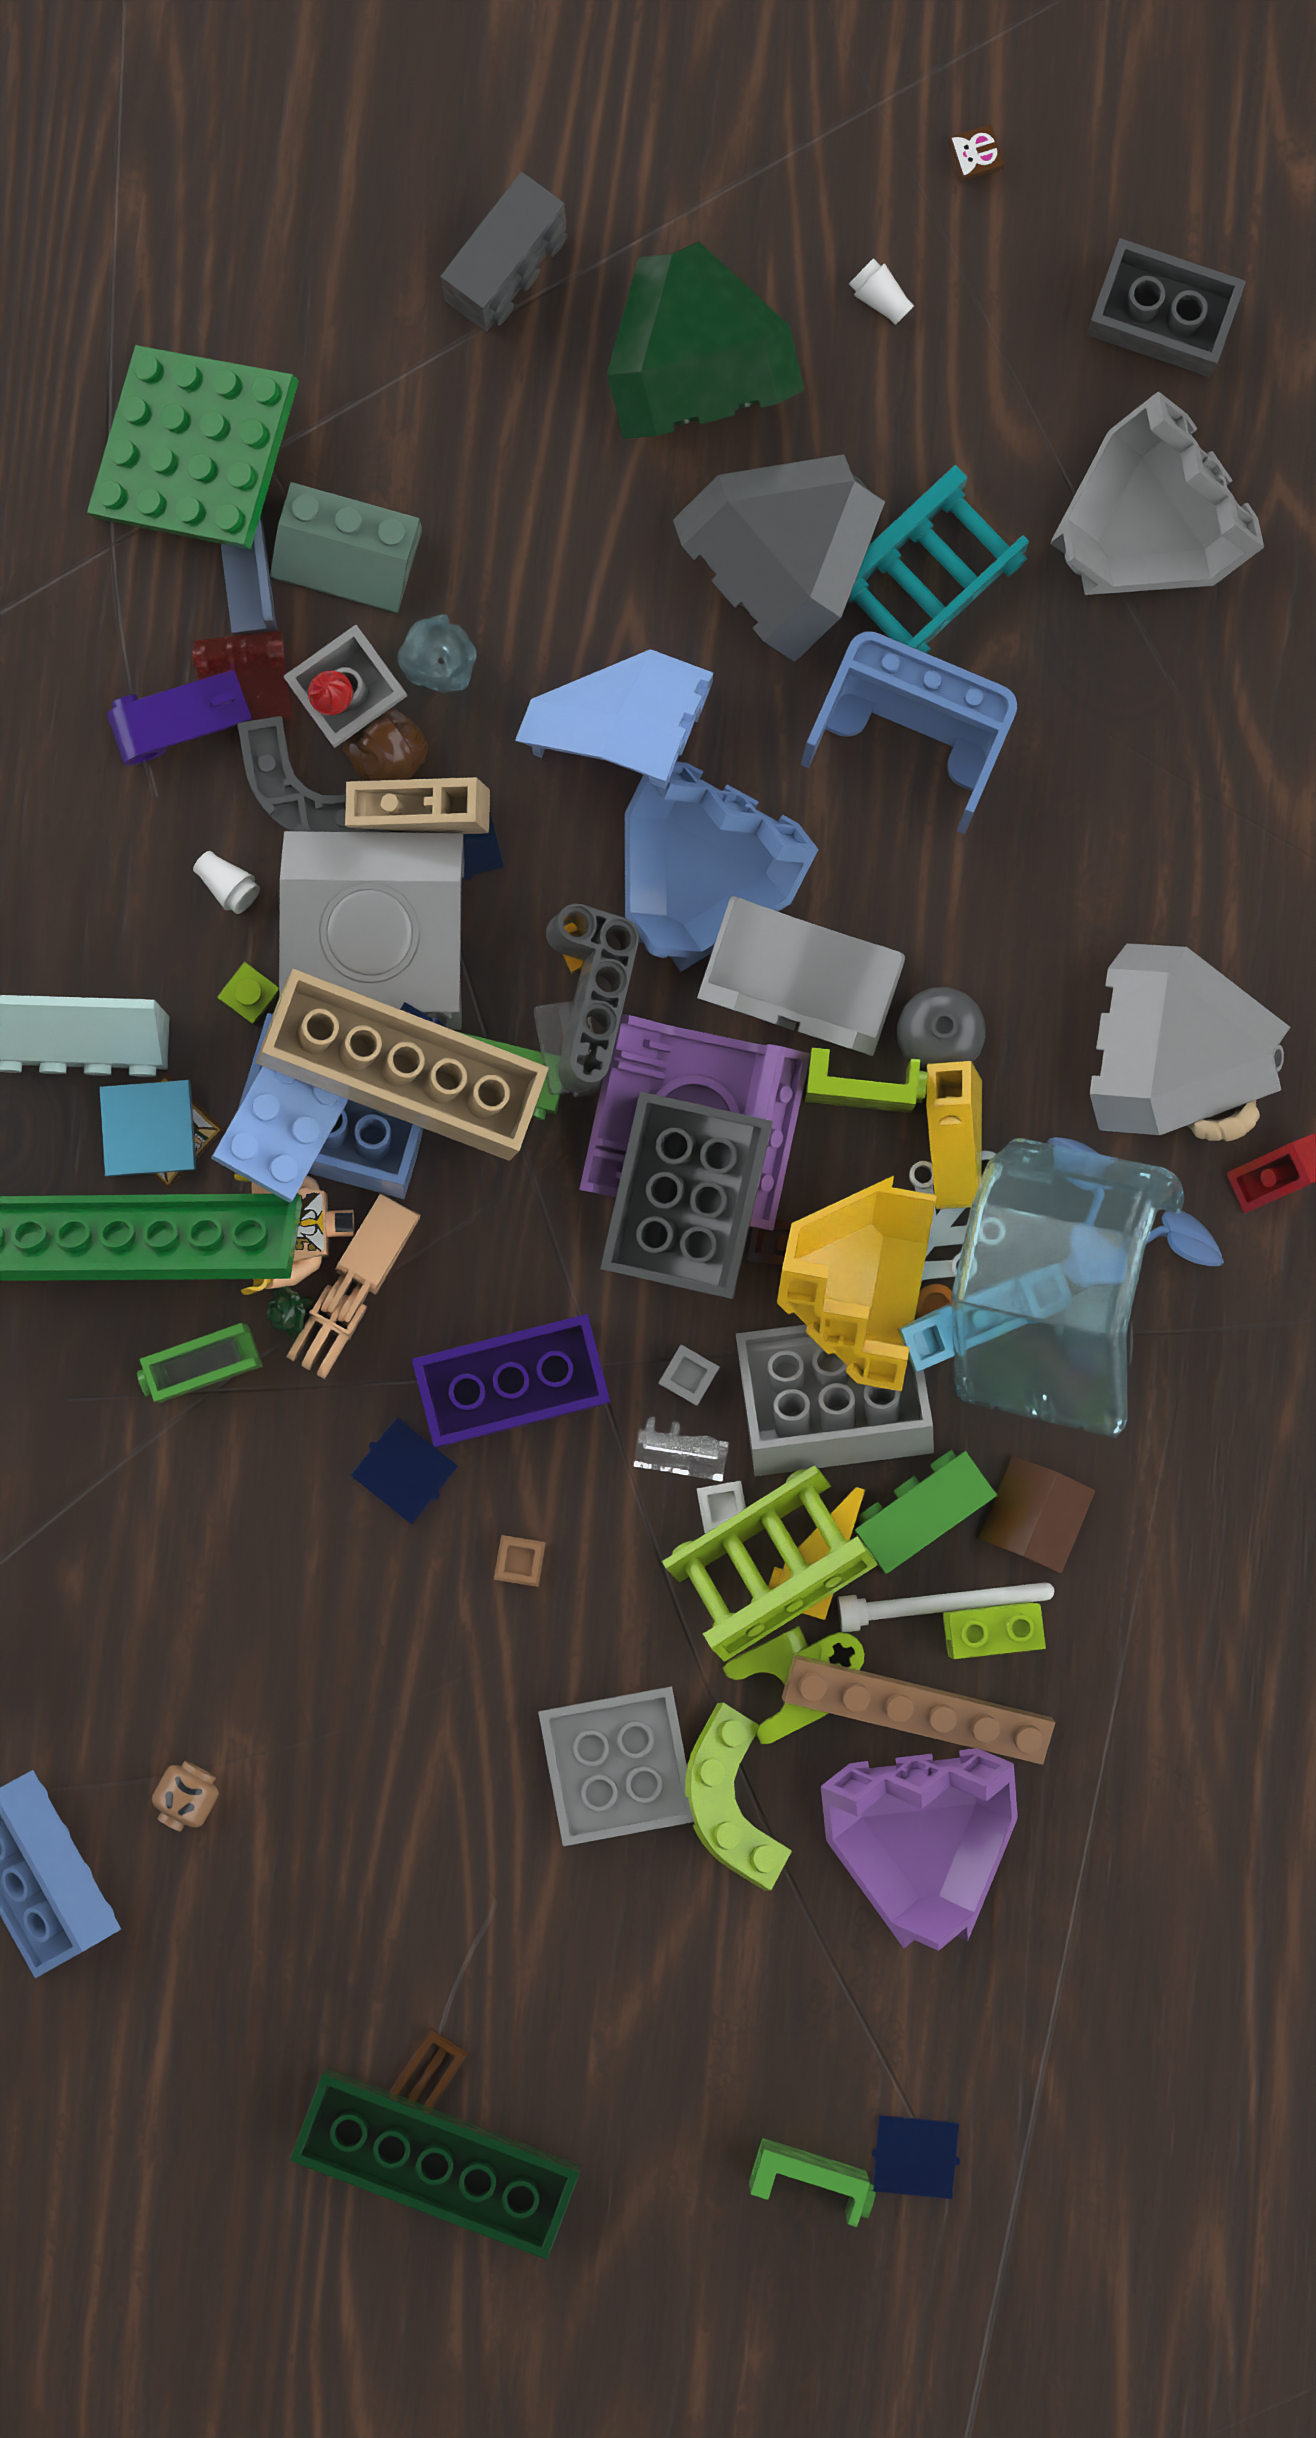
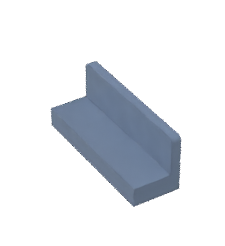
M261 512L251 550L221 544L233 636L277 631L263 513Z

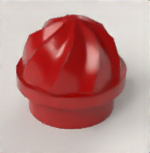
M338 671L321 672L313 678L308 687L310 704L317 712L323 715L332 716L343 712L350 705L353 698V688L350 681L344 674Z

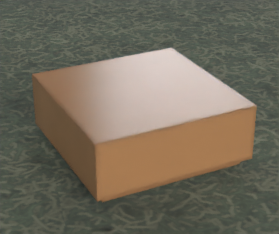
M501 1535L494 1580L539 1587L546 1542Z

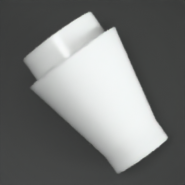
M874 258L849 283L856 291L855 297L889 318L895 325L914 306L907 299L885 263L881 266Z
M211 851L205 852L193 867V871L200 876L226 911L232 910L236 914L242 913L254 902L259 894L260 887L255 883L253 875L217 857Z

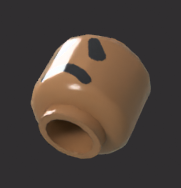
M185 1760L182 1766H169L151 1798L154 1807L161 1811L157 1819L179 1832L182 1831L184 1825L194 1828L202 1826L219 1796L218 1789L213 1784L216 1777Z

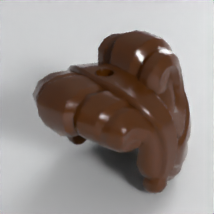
M392 707L345 740L342 751L350 759L356 772L365 781L410 780L425 763L428 744L415 722Z

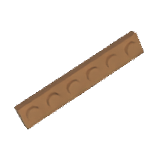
M795 1654L782 1694V1699L786 1703L971 1748H978L1041 1765L1044 1763L1056 1723L1049 1716Z

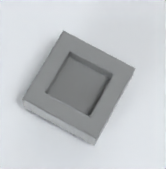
M680 1345L658 1384L698 1406L720 1367L687 1347Z

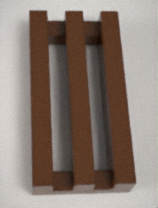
M430 2028L389 2091L396 2095L400 2093L432 2042H434L440 2048L407 2097L413 2101L417 2100L443 2058L449 2052L455 2058L424 2104V2106L430 2108L435 2106L469 2054V2052L458 2047L454 2042L443 2037L433 2028Z

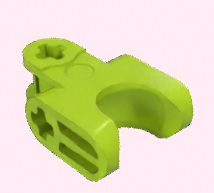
M797 1626L728 1661L723 1670L728 1678L734 1680H741L758 1672L776 1675L785 1685L794 1654L831 1663L829 1657L834 1654L832 1646L836 1643H841L844 1648L852 1646L854 1649V1653L849 1656L851 1664L848 1668L856 1670L861 1669L865 1654L858 1639L844 1632L831 1634L808 1645L800 1627ZM785 1702L777 1714L760 1724L756 1736L760 1744H770L829 1713Z

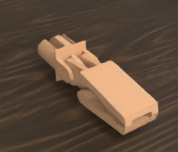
M380 1193L336 1267L340 1277L333 1287L329 1284L325 1287L315 1306L310 1310V1316L304 1325V1329L299 1333L286 1356L288 1359L295 1361L298 1358L316 1325H318L321 1329L307 1351L301 1366L311 1370L333 1334L337 1338L317 1372L318 1376L323 1379L326 1378L347 1340L351 1339V1335L367 1309L363 1302L368 1292L377 1294L418 1223L420 1214ZM352 1282H354L357 1286L350 1296L346 1295ZM320 1311L327 1313L326 1315L330 1316V1319L328 1320L319 1314ZM338 1320L344 1322L343 1324L347 1326V1329L337 1325L336 1322Z

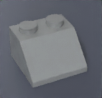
M354 625L283 676L334 748L407 697L406 692L357 625ZM338 671L344 674L352 685V701L346 710L337 715H323L317 712L309 702L308 687L313 678L321 672Z

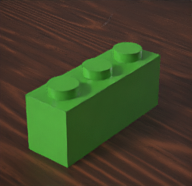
M951 1449L930 1464L934 1470L933 1474L919 1482L916 1476H913L893 1490L897 1499L882 1508L880 1503L876 1502L857 1516L861 1525L853 1531L870 1550L884 1574L892 1571L997 1496L966 1451L956 1456Z

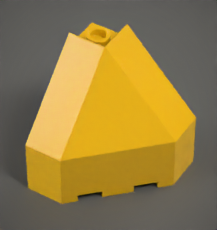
M894 1176L791 1224L781 1272L777 1304L788 1315L794 1312L807 1325L806 1333L828 1355L835 1353L847 1365L846 1373L857 1384L902 1391L910 1347L904 1346L898 1329L915 1320L937 1195L893 1188Z

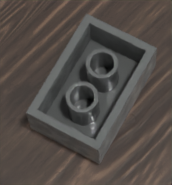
M521 171L440 276L445 302L486 333L494 323L500 326L513 310L514 303L511 301L522 288L527 291L538 278L541 272L538 266L546 255L549 254L553 257L565 243L568 235L565 233L567 221L564 202Z
M1119 238L1086 335L1211 378L1218 364L1246 281Z

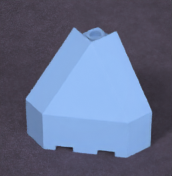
M650 649L532 698L515 741L531 746L533 755L542 758L545 749L606 760L649 776V783L666 789L677 758L684 751L693 724L698 722L713 683V672Z

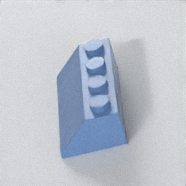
M32 1770L0 1787V1916L33 1976L37 1978L118 1932L121 1928L115 1919L112 1907L105 1901L94 1881L89 1866L83 1861L74 1845L68 1828L62 1823L49 1800L47 1790L39 1782Z

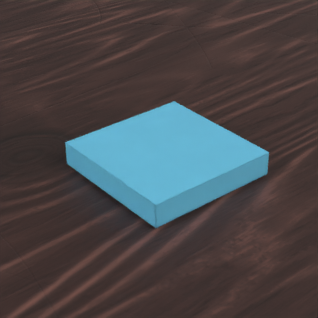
M181 1080L100 1087L105 1176L116 1177L196 1170L191 1081Z

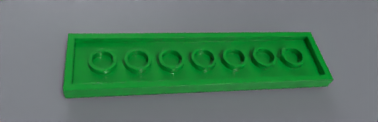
M273 1193L0 1196V1281L291 1279L302 1202L299 1193L295 1195L291 1203Z

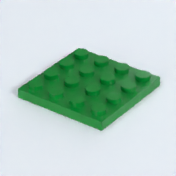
M135 345L87 513L96 519L251 550L299 380L293 374Z

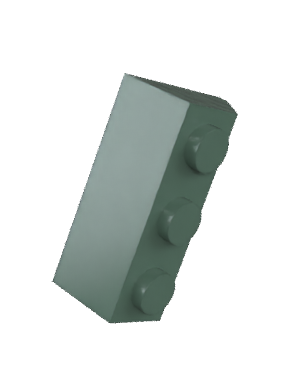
M291 482L278 523L270 578L398 614L422 533L420 518Z

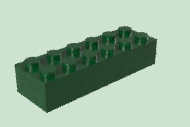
M327 2067L321 2075L289 2161L546 2260L549 2257L581 2170V2165L434 2108L424 2106L421 2103L393 2094Z

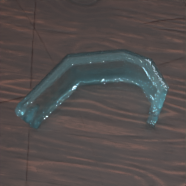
M1024 1138L1011 1140L988 1162L972 1201L951 1295L955 1393L961 1397L964 1403L990 1409L999 1406L1002 1412L1036 1419L1039 1415L1045 1422L1075 1429L1082 1425L1087 1432L1117 1438L1119 1432L1124 1429L1128 1419L1126 1332L1146 1241L1158 1210L1180 1213L1185 1200L1181 1182L1174 1173L1158 1166Z

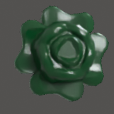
M288 1286L276 1288L272 1292L273 1299L268 1302L267 1318L273 1323L274 1328L284 1330L290 1338H295L304 1329V1316L310 1314V1310L315 1306L310 1296L300 1298L298 1292L292 1291Z

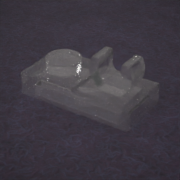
M652 1417L647 1420L645 1430L639 1429L634 1460L635 1467L723 1481L729 1442L718 1441L710 1436H679L680 1425L676 1421H673L670 1433H659L654 1429L655 1418Z

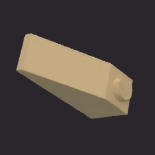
M477 777L346 782L345 826L348 828L417 833H489L490 789Z

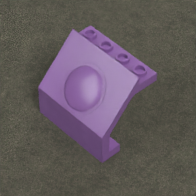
M622 1014L610 1066L602 1081L580 1190L617 1197L639 1093L645 1092L773 1121L750 1226L773 1231L811 1054L777 1045H761Z

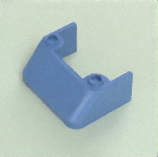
M864 632L854 637L846 651L807 740L801 766L809 768L825 730L840 736L850 737L857 735L866 727L871 713L884 717L953 746L947 763L948 774L955 784L972 791V795L957 828L958 832L965 834L1016 715L1017 700L1014 694L1003 685L879 633Z

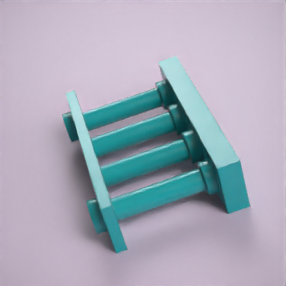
M956 465L868 546L848 598L850 604L855 602L889 638L926 654L931 650L927 643L1003 572L1007 577H1010L1027 560L1023 553L1026 552L1029 540L1024 535L1010 547L964 500L966 494L962 490L966 486L968 477ZM942 509L946 513L951 511L997 559L979 577L932 530L934 524L930 520ZM910 539L914 543L919 541L965 589L947 607L899 559L902 555L898 550ZM879 569L882 574L887 571L933 619L914 637L867 589L869 584L866 580L876 570Z

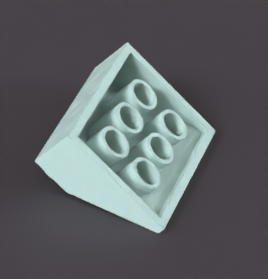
M0 995V1072L20 1073L22 1072V1065L40 1066L39 1072L46 1074H66L67 1067H84V1074L106 1076L111 1075V1068H129L130 1076L155 1077L156 1069L168 1070L170 1016L155 1000Z

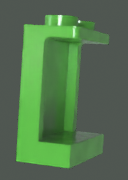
M762 2138L749 2180L751 2195L768 2200L776 2173L849 2196L845 2208L848 2225L857 2227L860 2216L868 2219L876 2192L873 2191L874 2185L870 2184L866 2170Z

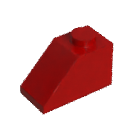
M1316 1133L1291 1142L1226 1173L1244 1214L1316 1183Z

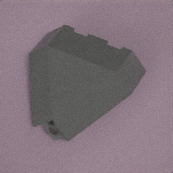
M845 454L720 474L673 519L682 547L693 560L699 557L705 559L708 566L716 573V576L711 581L735 608L739 605L742 606L758 621L753 630L765 643L795 662L842 617L885 501L868 490L862 481L852 474Z

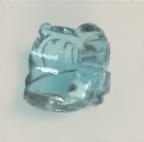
M439 614V616L416 622L409 630L403 645L398 650V665L405 674L406 679L414 684L423 685L443 694L467 688L472 674V666L475 664L476 652L466 632L458 624H449V618L446 614ZM442 658L444 664H439L437 659Z

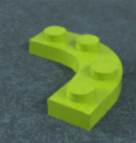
M724 1702L717 1703L691 1752L686 1770L685 1798H689L690 1809L695 1823L693 1828L702 1844L719 1862L764 1891H771L792 1850L755 1828L743 1817L735 1800L734 1780L739 1765L760 1725Z

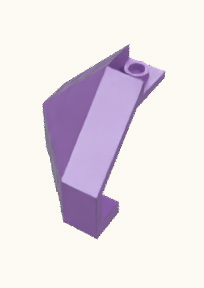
M978 1748L959 1750L960 1758L933 1761L932 1754L895 1758L896 1765L869 1768L868 1761L849 1763L821 1786L827 1843L903 1948H906L911 1942L916 1940L939 1951L956 1936L966 1941L969 1940L1018 1819L1014 1763Z

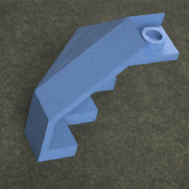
M676 762L666 789L649 783V776L643 775L625 811V918L635 925L639 934V943H644V947L649 953L660 958L670 956L680 972L712 953L728 902L732 896L745 899L777 912L791 904L819 850L799 823L784 815L781 816L779 821L774 820L756 810L759 803L757 800L729 785H726L723 791L700 779L703 774L702 770L684 762Z

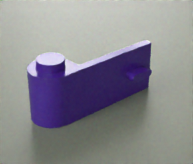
M234 669L138 699L136 694L121 697L112 702L113 709L106 714L125 766L137 765L153 760L164 754L167 747L252 720Z

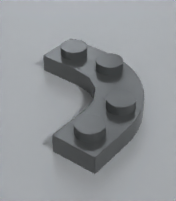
M282 716L238 723L244 766L250 787L265 812L280 826L288 831L392 832L389 830L346 827V795H321L306 788L295 776L290 763Z

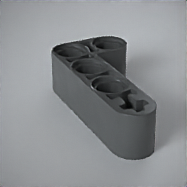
M574 903L567 905L548 923L546 938L553 950L583 960L558 1065V1077L566 1089L572 1092H584L600 1081L609 1069L639 943V934L635 925L624 917ZM563 921L574 923L578 928L579 937L569 935L564 929ZM606 934H611L619 940L621 951L614 950L607 944ZM596 975L602 976L609 981L611 992H605L598 987ZM586 1017H591L600 1024L601 1034H595L588 1029ZM585 1056L584 1065L577 1063ZM583 1070L590 1073L586 1075L583 1073Z

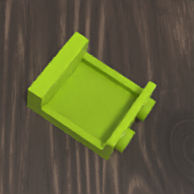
M811 1049L805 1102L911 1113L916 1103H922L923 1098L925 1099L928 1072L919 1071V1059L910 1060L906 1071L905 1085L828 1077L830 1049Z
M1027 1602L942 1612L947 1657L961 1659L1046 1649L1041 1606L1038 1603Z

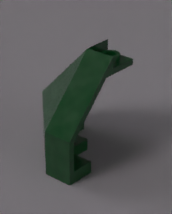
M698 241L672 254L638 257L607 372L623 439L659 436L674 432L673 426L696 421H699V424L719 420L735 415L734 411L753 404H759L761 408L778 404L804 390L789 324L701 242Z

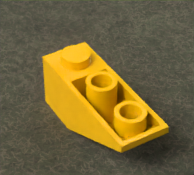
M971 1061L927 1064L926 1107L934 1195H937L936 1209L981 1207L982 1079Z

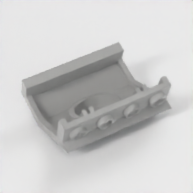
M284 831L280 871L279 997L287 977L294 968L399 1010H402L404 1005L407 1004L431 1018L433 1023L437 1022L451 1030H461L460 960L462 877H464L463 833Z

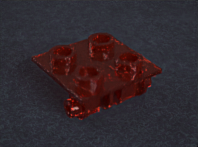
M282 630L193 641L194 667L197 669L198 680L234 669L252 718L251 721L282 716L283 719L292 718L288 683L283 677L287 672Z

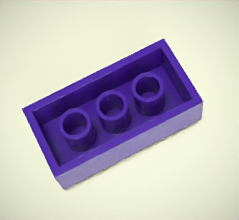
M588 1314L412 1359L435 1448L611 1404Z

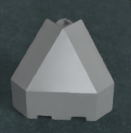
M1159 391L1108 431L1050 544L1065 554L1069 567L1076 574L1082 576L1085 595L1214 586L1264 548L1258 517L1250 505L1245 503L1241 507L1227 488V485L1233 481L1214 452H1204L1191 434L1197 430V427L1191 418Z
M1128 943L1124 946L1109 966L1105 986L1113 988L1110 1013H1101L1096 1046L1097 1050L1104 1051L1101 1074L1100 1076H1092L1090 1097L1099 1130L1162 1135L1281 1091L1277 1072L1282 1068L1284 1051L1279 1044L1291 1028L1188 947Z

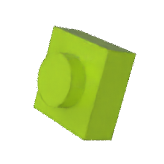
M244 962L217 997L255 1026L278 996L279 987Z

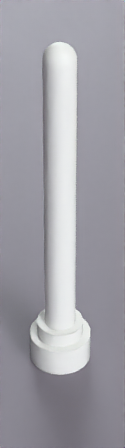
M1044 1582L866 1602L865 1598L857 1599L856 1595L837 1597L839 1623L843 1633L860 1631V1626L869 1625V1620L1046 1601L1053 1597L1054 1588L1050 1583Z

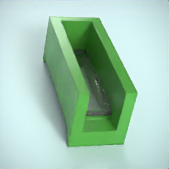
M239 1323L139 1359L143 1369L137 1371V1376L146 1397L152 1395L154 1402L162 1403L247 1371L261 1368L263 1365L249 1325Z

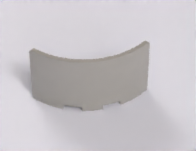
M732 896L728 902L697 998L790 1030H794L798 1022L800 1023L798 1032L873 1056L903 968L905 955L899 951L851 937Z

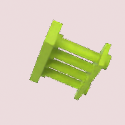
M816 1465L809 1469H800L787 1478L785 1484L695 1541L682 1543L673 1550L670 1557L662 1561L665 1568L679 1583L688 1577L692 1581L714 1620L713 1628L703 1633L711 1649L724 1662L878 1565L870 1550L858 1536L852 1540H845L819 1496L820 1493L830 1488L831 1485ZM803 1504L830 1548L828 1555L813 1565L806 1563L781 1521V1518ZM764 1529L768 1532L791 1572L789 1580L775 1589L768 1588L743 1545V1542ZM726 1553L729 1555L753 1597L751 1604L737 1613H730L704 1568Z

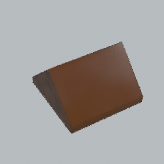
M1012 1456L978 1539L1062 1574L1096 1490L1059 1472Z

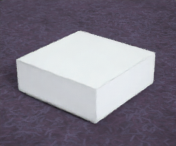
M741 1481L697 1488L704 1533H708L746 1508Z

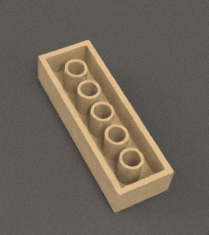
M294 968L285 981L255 1064L508 1161L520 1151L549 1067Z

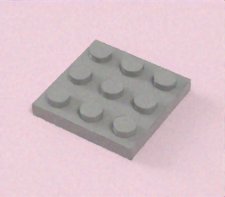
M672 1686L538 1711L563 1846L694 1822L689 1798H685L687 1764Z

